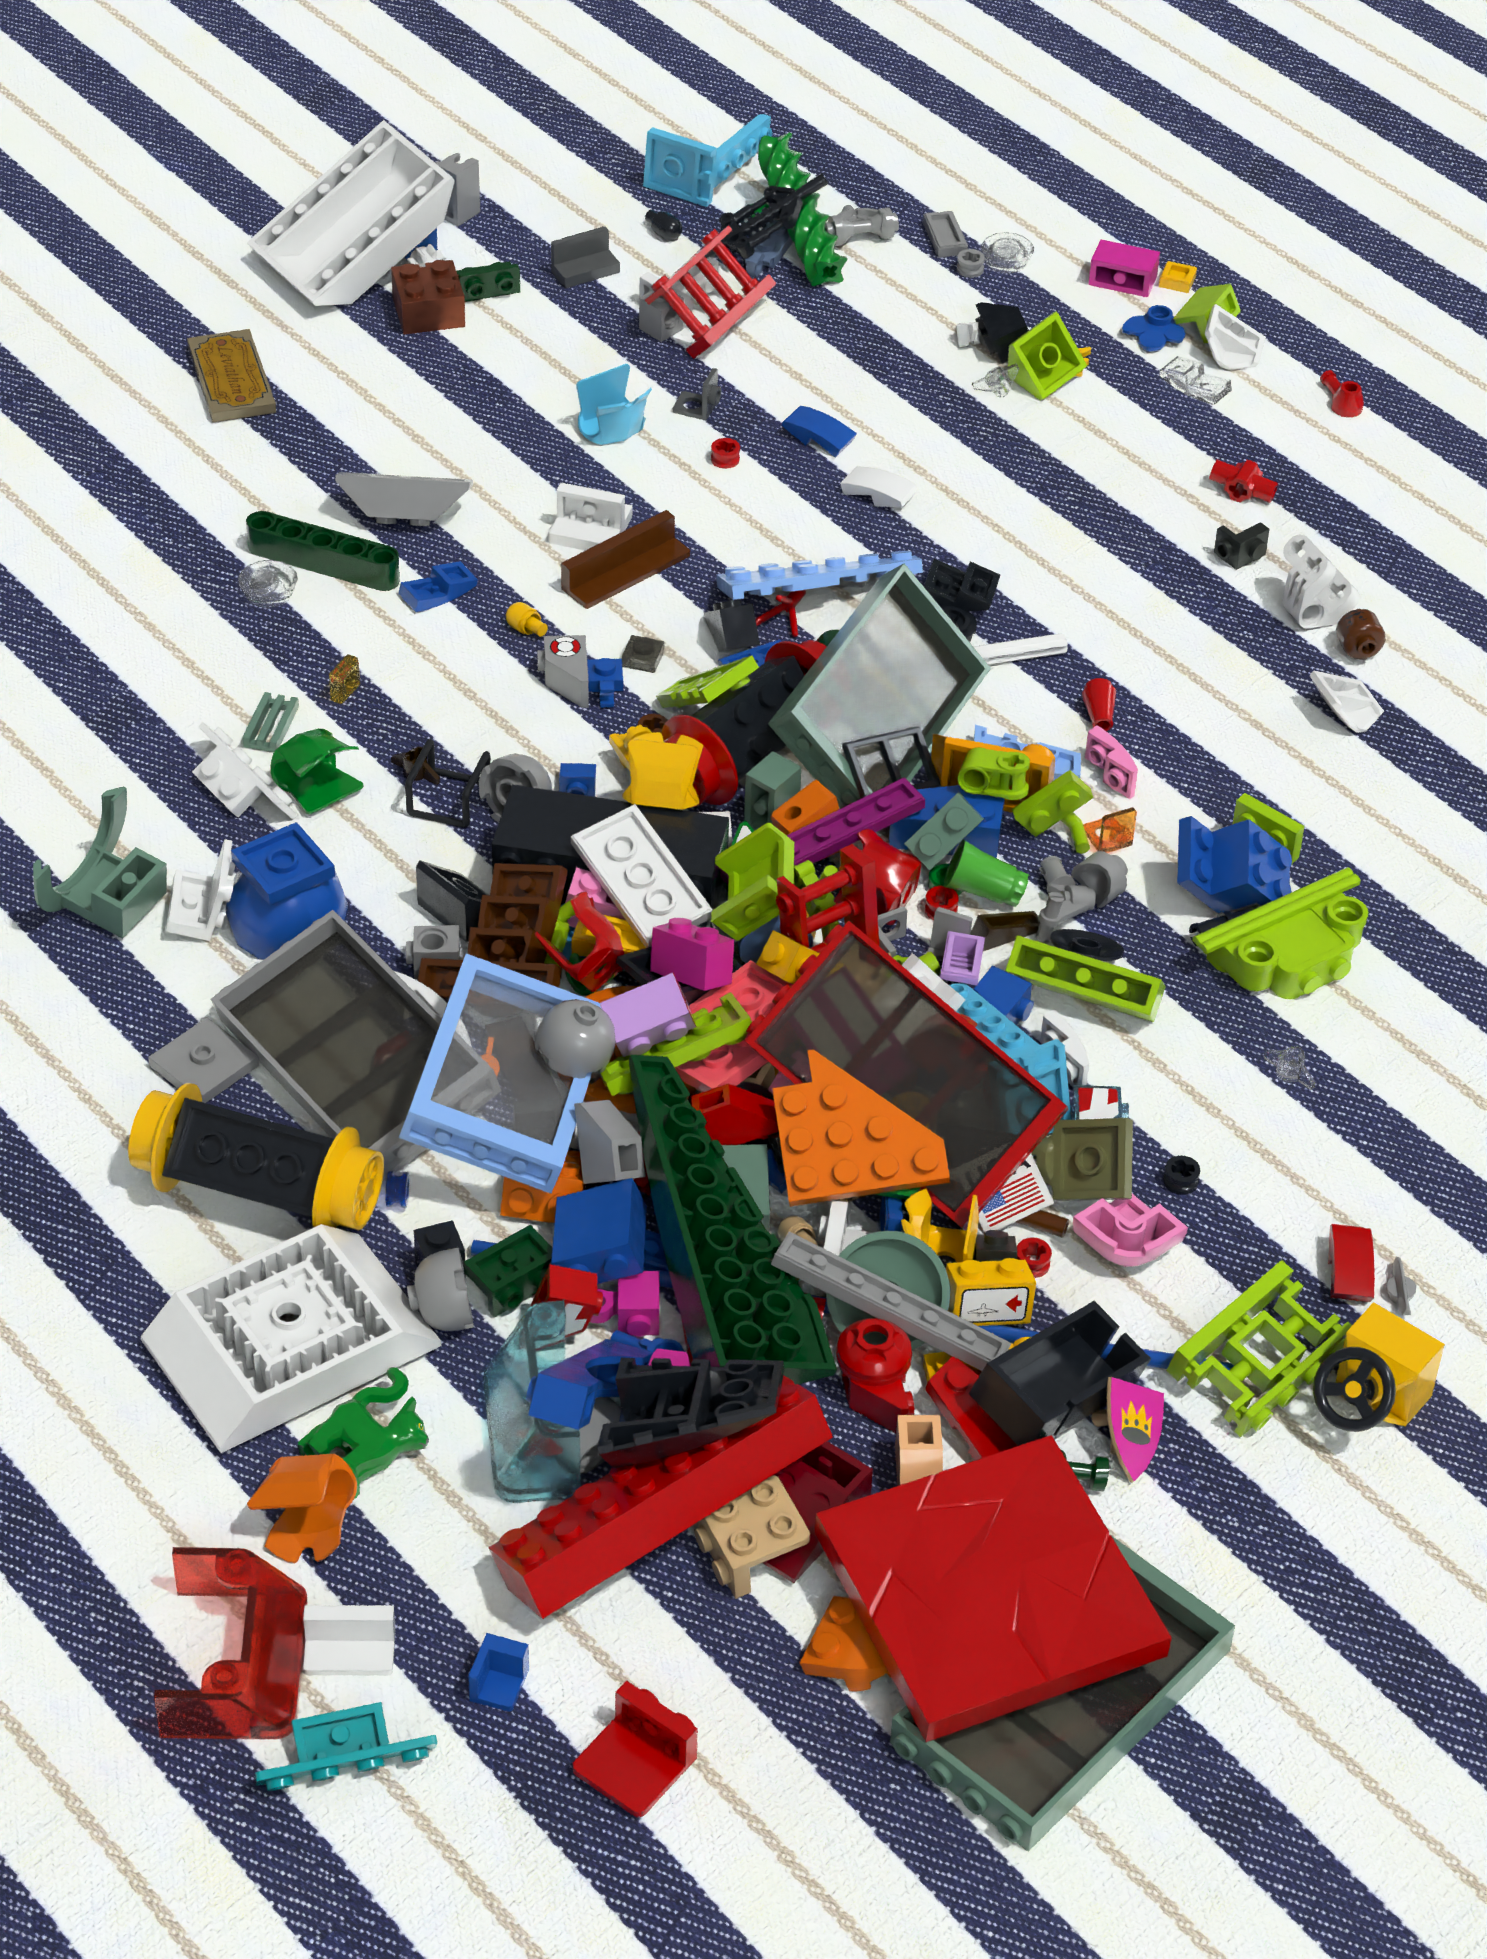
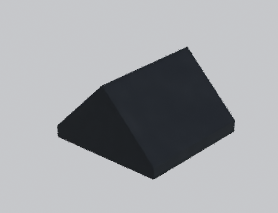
M419 860L416 865L418 905L444 925H459L460 938L467 943L469 941L470 927L478 928L482 895L489 894L459 872Z

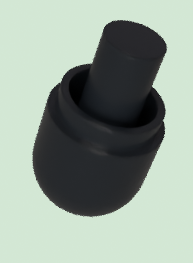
M649 210L646 213L645 220L651 223V228L655 234L668 241H673L680 237L683 227L678 218L664 211L657 213L654 210Z

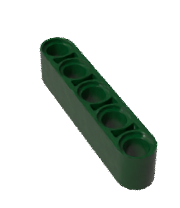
M256 511L246 518L248 549L256 556L379 591H390L395 589L400 583L399 554L391 546L267 511Z

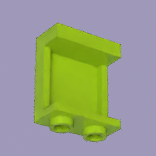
M766 823L715 857V864L729 876L728 900L712 910L711 922L734 940L739 941L779 915V909L776 904V896L778 895L777 878L784 876L794 884V841L773 824Z

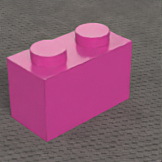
M1100 239L1091 259L1088 285L1148 298L1157 279L1160 252Z
M671 918L669 923L653 927L650 971L663 976L674 973L677 981L703 991L732 984L734 939L720 935L719 930L715 928H700L692 925V921L689 919Z

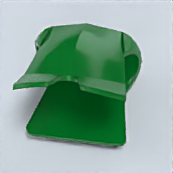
M324 728L296 734L279 746L273 753L270 765L272 779L282 790L292 794L306 814H312L364 787L363 782L336 768V754L344 751L359 750L358 746H349L333 737V733Z

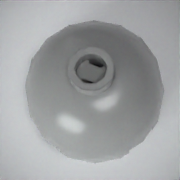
M517 753L509 754L493 760L490 765L482 769L479 779V795L481 800L486 798L489 807L494 812L490 816L498 823L512 784L552 790V783L548 772L533 757Z
M578 999L565 1000L549 1009L535 1034L536 1051L541 1049L542 1053L549 1059L547 1065L565 1076L579 1079L585 1078L589 1072H596L598 1070L600 1073L603 1072L613 1055L616 1043L615 1028L609 1015L599 1006L589 1001Z
M459 1247L429 1255L420 1262L415 1270V1285L407 1286L411 1311L419 1309L424 1322L438 1330L458 1331L473 1328L472 1311L469 1305L466 1278Z

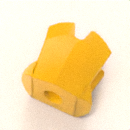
M659 732L634 737L628 743L631 784L622 794V798L633 805L680 810L698 805L699 798L693 787V782L704 745L685 735H680L676 744L666 743Z
M927 1188L915 1192L907 1198L905 1207L909 1214V1222L905 1219L901 1220L906 1234H910L925 1242L938 1257L947 1255L955 1259L957 1263L973 1260L979 1222L977 1195H973L967 1230L949 1229L930 1224L932 1201Z

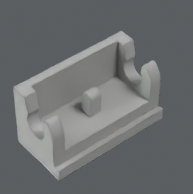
M460 153L452 154L441 162H435L452 176L455 181L444 220L456 226H460L480 213L479 160L472 157L463 163H456L460 160Z

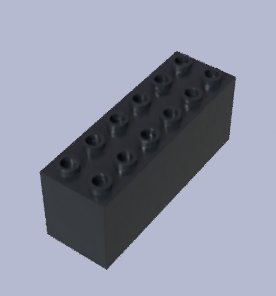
M512 784L492 841V876L495 863L561 865L568 870L561 904H564L576 867L590 871L572 846L571 836L633 804L619 800ZM636 805L711 908H717L724 883L720 878V868L715 864V857L728 849L729 817L671 808Z

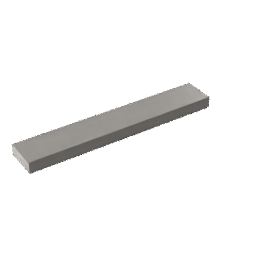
M788 1232L771 1262V1265L878 1319L894 1323L911 1336L983 1371L989 1361L1007 1352L1012 1344L792 1232Z

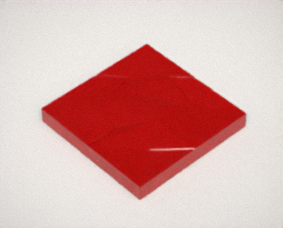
M1052 1435L816 1513L814 1533L925 1742L1168 1657L1172 1640L1170 1633Z

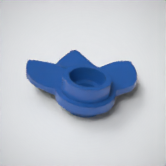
M1154 305L1148 309L1144 316H1132L1122 326L1123 333L1138 336L1140 347L1150 352L1161 350L1167 341L1182 343L1185 338L1184 328L1175 324L1172 310L1164 305Z

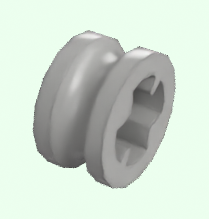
M965 249L959 252L957 272L961 276L968 278L981 276L984 272V254L975 249Z

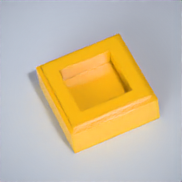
M1167 261L1160 276L1159 287L1189 293L1196 278L1197 268Z

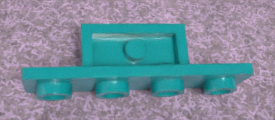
M381 1702L291 1720L298 1763L255 1772L256 1786L266 1784L267 1791H275L294 1786L293 1778L311 1775L312 1781L317 1782L340 1776L338 1769L356 1765L358 1772H366L384 1767L383 1759L401 1756L403 1763L426 1759L429 1757L428 1750L436 1748L438 1744L436 1735H430L389 1744Z

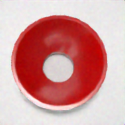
M878 1318L859 1320L850 1324L841 1333L836 1348L837 1364L848 1378L857 1383L868 1386L888 1385L901 1379L910 1368L912 1360L911 1341L903 1329L890 1321ZM876 1331L884 1334L887 1337V1341L883 1344L873 1345L866 1342L863 1336L868 1332Z

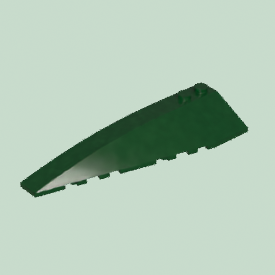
M630 1055L629 1067L652 1201L671 1282L693 1360L710 1359L711 1367H725L729 1360L783 1361L785 1367L784 1376L794 1381L795 1385L835 1375L837 1371L836 1364L816 1302L810 1293L804 1294L798 1284L799 1278L771 1265L774 1255L781 1244L775 1234H770L762 1224L764 1216L735 1167L729 1168L723 1159L725 1154L723 1147L718 1140H712L705 1129L706 1119L700 1110L697 1111L691 1106L688 1101L690 1093L670 1059L663 1056Z

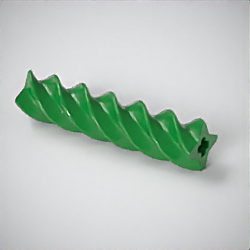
M792 133L779 137H761L758 160L762 173L768 181V186L794 188L796 190L806 184L811 176V173L804 172L797 167L802 153L793 151L788 147ZM813 193L802 200L803 204L796 225L791 229H787L812 286H817L827 281L843 282L844 278L841 270L848 260V257L834 252V246L839 237L825 231V224L829 215L816 210V202L820 197L819 193Z

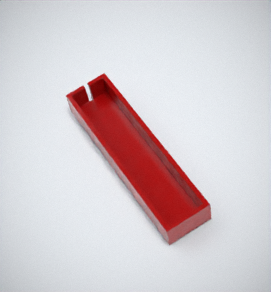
M783 1375L777 1412L737 1433L696 1449L655 1461L612 1468L609 1474L594 1483L582 1485L574 1492L573 1496L560 1504L543 1509L539 1512L537 1518L521 1528L507 1531L501 1536L500 1541L488 1548L507 1589L544 1619L827 1442L833 1436L816 1395L799 1384L795 1385L794 1381Z

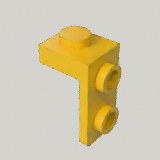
M773 930L756 965L794 984L801 976L798 970L805 960L812 954L817 957L820 953ZM839 962L825 979L830 977L832 974H834L844 966H846L849 971H851V968Z

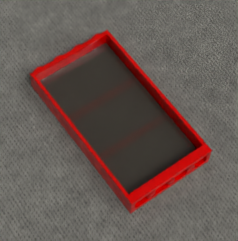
M850 921L843 927L838 924L825 938L824 943L827 946L817 957L812 954L798 970L801 976L792 987L786 984L772 1000L775 1006L766 1017L760 1014L746 1030L749 1036L745 1042L794 1085L812 1082L807 1050L814 1049L944 1139L950 1183L920 1187V1190L927 1188L932 1203L960 1228L966 1230L973 1195H977L978 1212L980 1213L1069 1110L1068 1106Z

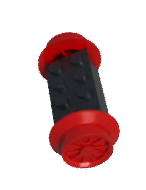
M807 640L801 644L791 641L778 642L768 650L765 663L748 675L750 681L734 691L728 689L691 716L676 715L664 724L661 733L664 742L676 744L680 735H685L704 745L693 782V787L699 798L698 805L703 802L712 805H723L729 802L737 792L738 781L746 776V773L772 751L777 753L787 746L768 723L827 646L813 640ZM838 658L826 675L846 697L849 691V680L846 670ZM819 685L801 707L820 730L828 729L834 725L841 712Z

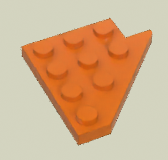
M814 1049L807 1050L812 1082L772 1088L790 1207L950 1183L944 1139Z

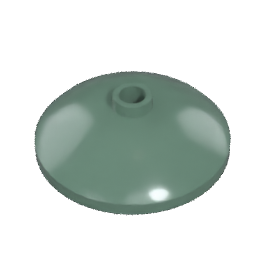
M878 1231L856 1239L839 1254V1257L948 1311L950 1303L948 1274L938 1255L920 1239L903 1232ZM826 1293L831 1318L841 1333L856 1321L876 1318ZM876 1331L868 1332L863 1336L866 1342L873 1345L883 1344L887 1341V1337L884 1334ZM906 1333L911 1341L912 1350L925 1344V1342Z

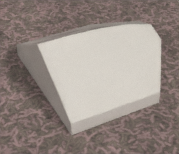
M1215 304L1211 308L1205 331L1215 361L1220 367L1228 370L1256 367L1260 363L1266 337Z
M1313 671L1310 674V678L1328 706L1347 727L1356 733L1366 732L1384 712L1361 680Z

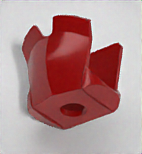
M871 829L858 832L857 836L863 843L861 851L875 861L878 915L903 906L905 907L917 889L921 872V861L916 856L904 853L883 841ZM842 888L834 899L835 904L841 902L843 897ZM891 920L886 925L891 926L895 924L896 920Z
M586 891L580 892L570 900L576 917L596 938L592 952L584 960L573 965L553 943L537 931L534 934L548 955L561 968L567 971L575 980L585 985L591 992H595L620 969V966L616 964L617 956L624 955L620 936L613 924L596 910L593 897L589 898ZM606 964L602 970L596 973L601 966Z

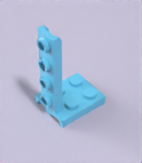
M765 114L756 116L718 148L652 127L647 131L643 187L707 207L712 203L713 189L759 151L761 137H772V129L770 128L771 116Z
M965 983L949 985L966 1000L956 1012L973 1019L977 1023L975 1027L1064 1102L1069 1110L1060 1120H1071L1065 1045L1058 1039L1039 1045ZM990 1062L988 1066L995 1131L1016 1134L1017 1136L1045 1102L998 1062Z

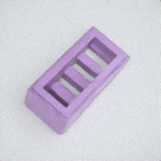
M948 931L940 978L942 980L977 985L985 938Z

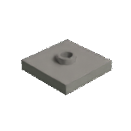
M208 1017L148 1057L149 1066L178 1089L185 1083L197 1085L200 1089L203 1103L208 1102L259 1066V1057Z

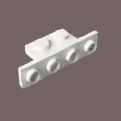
M202 721L198 727L212 740L216 747L192 771L195 776L237 817L263 792L293 820L297 815L289 806L293 799L278 785L272 789L269 784L273 779L258 765L252 769L249 765L253 759L239 746L233 750L230 745L234 740L219 726L213 731Z

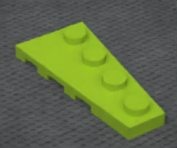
M751 655L682 678L656 695V698L662 708H681L686 705L709 703L728 689L734 691L750 681L748 675L757 670L759 666Z

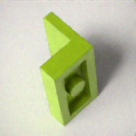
M1224 284L1199 288L1174 316L1175 324L1196 322L1203 343H1208L1205 331L1211 308L1215 304L1235 317L1241 311L1232 285Z

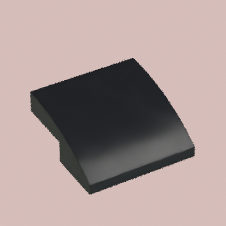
M934 559L923 587L940 607L954 606L964 611L989 610L1001 574L971 561L964 572Z

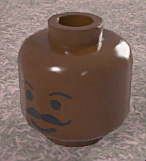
M1355 609L1343 615L1338 621L1336 627L1337 638L1349 657L1364 660L1373 657L1384 647L1386 641L1385 630L1374 612L1368 609Z

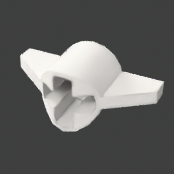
M978 322L957 323L959 347L968 346L969 342L974 345L981 344Z

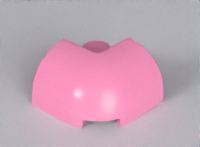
M1133 1194L1132 1199L1114 1200L1111 1203L1102 1198L1073 1217V1231L1106 1260L1124 1267L1139 1266L1158 1258L1181 1243L1188 1229L1186 1225L1161 1204L1150 1209Z

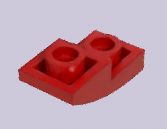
M1331 1224L1328 1264H1332L1330 1298L1371 1302L1374 1299L1375 1288L1374 1247L1371 1228Z

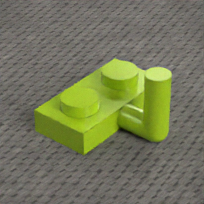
M1071 770L1012 809L1014 818L1035 837L1061 820L1069 827L1076 852L1083 854L1089 851L1090 845L1083 822L1074 811L1092 800L1093 794L1091 788Z

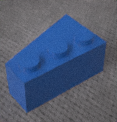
M959 785L916 789L925 798V808L890 825L889 844L897 849L909 850L904 843L960 792L984 818L964 840L981 851L997 858L1005 799L1002 797L970 794L961 789ZM957 844L947 855L953 856L959 844Z

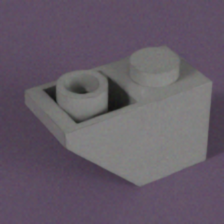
M610 1100L575 1103L583 1184L646 1177L641 1136Z

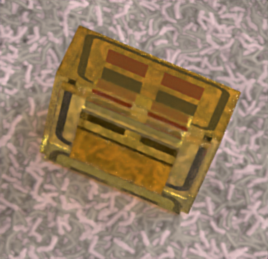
M347 654L329 673L331 701L339 704L344 703L360 685L358 657Z

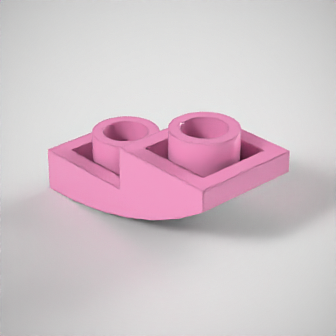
M1098 725L1088 731L1085 759L1104 770L1103 783L1131 799L1135 796L1138 768L1127 750L1113 736Z

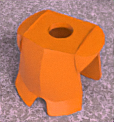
M336 1454L280 1457L270 1467V1473L249 1499L247 1506L250 1510L285 1508L282 1515L271 1528L264 1546L273 1554L285 1561L297 1563L302 1551L306 1548H312L315 1561L320 1562L331 1555L341 1544V1527L346 1509L353 1502L357 1492L356 1477L346 1461Z

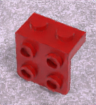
M626 1680L615 1692V1718L573 1762V1773L633 1816L643 1817L697 1759L698 1728L695 1727L694 1723L686 1715L679 1712L674 1713L662 1705L652 1692L643 1688L639 1689Z

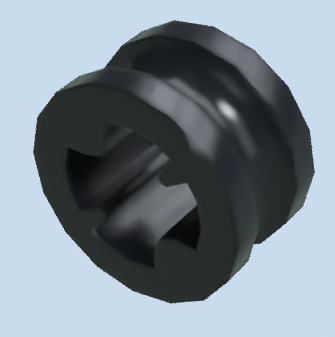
M1184 1155L1170 1158L1165 1165L1163 1177L1165 1187L1178 1195L1194 1192L1199 1184L1200 1165L1193 1158Z

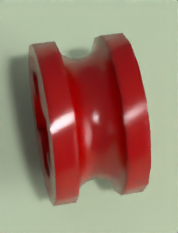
M719 438L712 443L711 462L713 465L728 469L739 464L740 444L736 440Z
M936 886L927 891L925 914L928 918L934 921L935 911L938 907L958 913L959 897L954 889Z
M1032 1237L1020 1241L1017 1245V1259L1026 1260L1034 1278L1042 1277L1048 1273L1052 1257L1050 1245L1042 1239ZM1030 1255H1035L1036 1260H1030Z

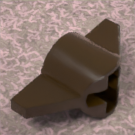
M418 746L408 752L394 754L391 757V763L403 768L405 778L408 777L423 747ZM426 756L414 781L425 779L438 785L440 777L430 767Z

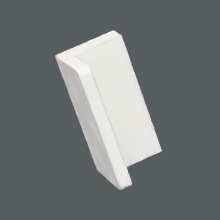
M304 1606L305 1652L303 1669L305 1675L390 1676L393 1674L395 1647L394 1606Z

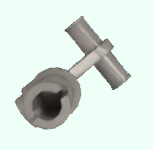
M1056 856L1045 858L1040 863L1042 867H1039L1041 874L1047 882V892L1049 894L1046 907L1041 909L1038 920L1040 925L1035 936L1042 943L1050 942V935L1054 927L1080 913L1093 910L1096 901L1094 890L1084 885H1076L1073 877L1066 873L1060 858Z

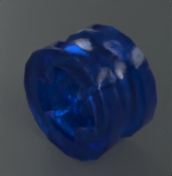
M388 1171L386 1207H392L394 1203H399L402 1208H407L410 1188L409 1172H403L401 1176H397L394 1171Z

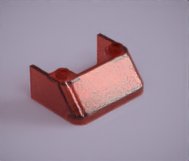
M173 1547L172 1560L178 1596L247 1597L241 1660H221L211 1664L203 1673L201 1690L154 1691V1703L160 1738L276 1740L288 1736L293 1732L291 1720L298 1719L305 1648L304 1606L308 1605L305 1588L252 1551L244 1548Z

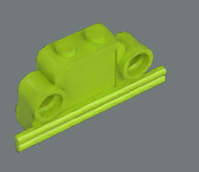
M1349 867L1344 868L1193 937V942L1207 954L1206 959L1217 970L1228 973L1241 987L1247 990L1262 991L1270 988L1277 996L1284 999H1295L1304 994H1310L1325 984L1334 980H1341L1351 970L1353 950L1361 942L1363 928L1367 923L1368 908L1359 899L1345 896L1343 892L1360 885L1361 880Z

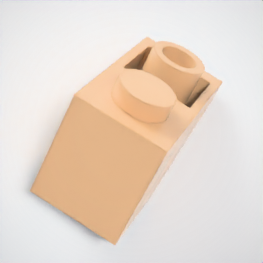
M898 1415L895 1440L897 1486L943 1471L940 1415Z

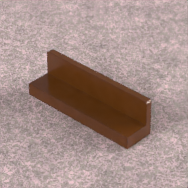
M665 510L562 562L561 589L582 607L589 609L690 557V549L675 538V516L668 510Z

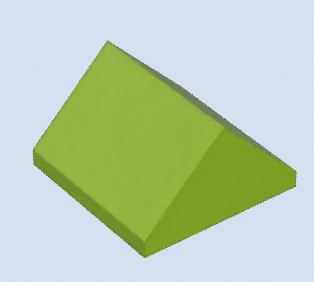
M1057 311L1050 314L1009 345L1008 377L1039 400H1044L1087 367L1085 360Z

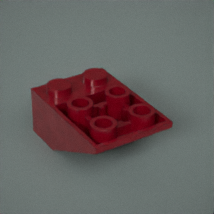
M828 1441L774 1474L780 1479L809 1529L810 1541L806 1545L767 1560L762 1564L792 1583H795L824 1551L814 1533L816 1513L871 1495L873 1469Z

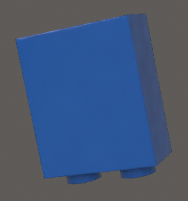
M633 1178L557 1197L552 1265L597 1273V1284L643 1273L647 1206Z

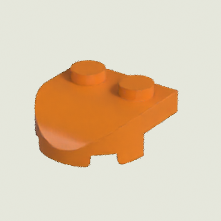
M833 1596L800 1661V1665L805 1675L844 1679L849 1691L871 1689V1681L880 1678L886 1673L890 1678L891 1676L850 1598Z

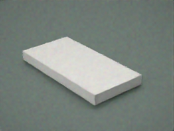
M636 804L571 836L572 846L646 948L652 946L653 927L667 924L671 918H686L691 920L692 925L695 926L711 919L713 909Z

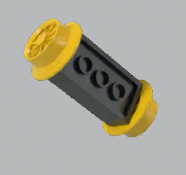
M193 1083L183 1084L174 1095L157 1090L151 1091L144 1098L136 1113L128 1145L130 1164L134 1168L151 1172L152 1183L155 1189L160 1192H169L179 1181H184L312 1217L313 1228L322 1224L334 1228L341 1225L355 1230L362 1229L369 1221L375 1209L384 1175V1158L382 1153L361 1147L359 1133L353 1127H345L335 1139L203 1103L200 1089Z

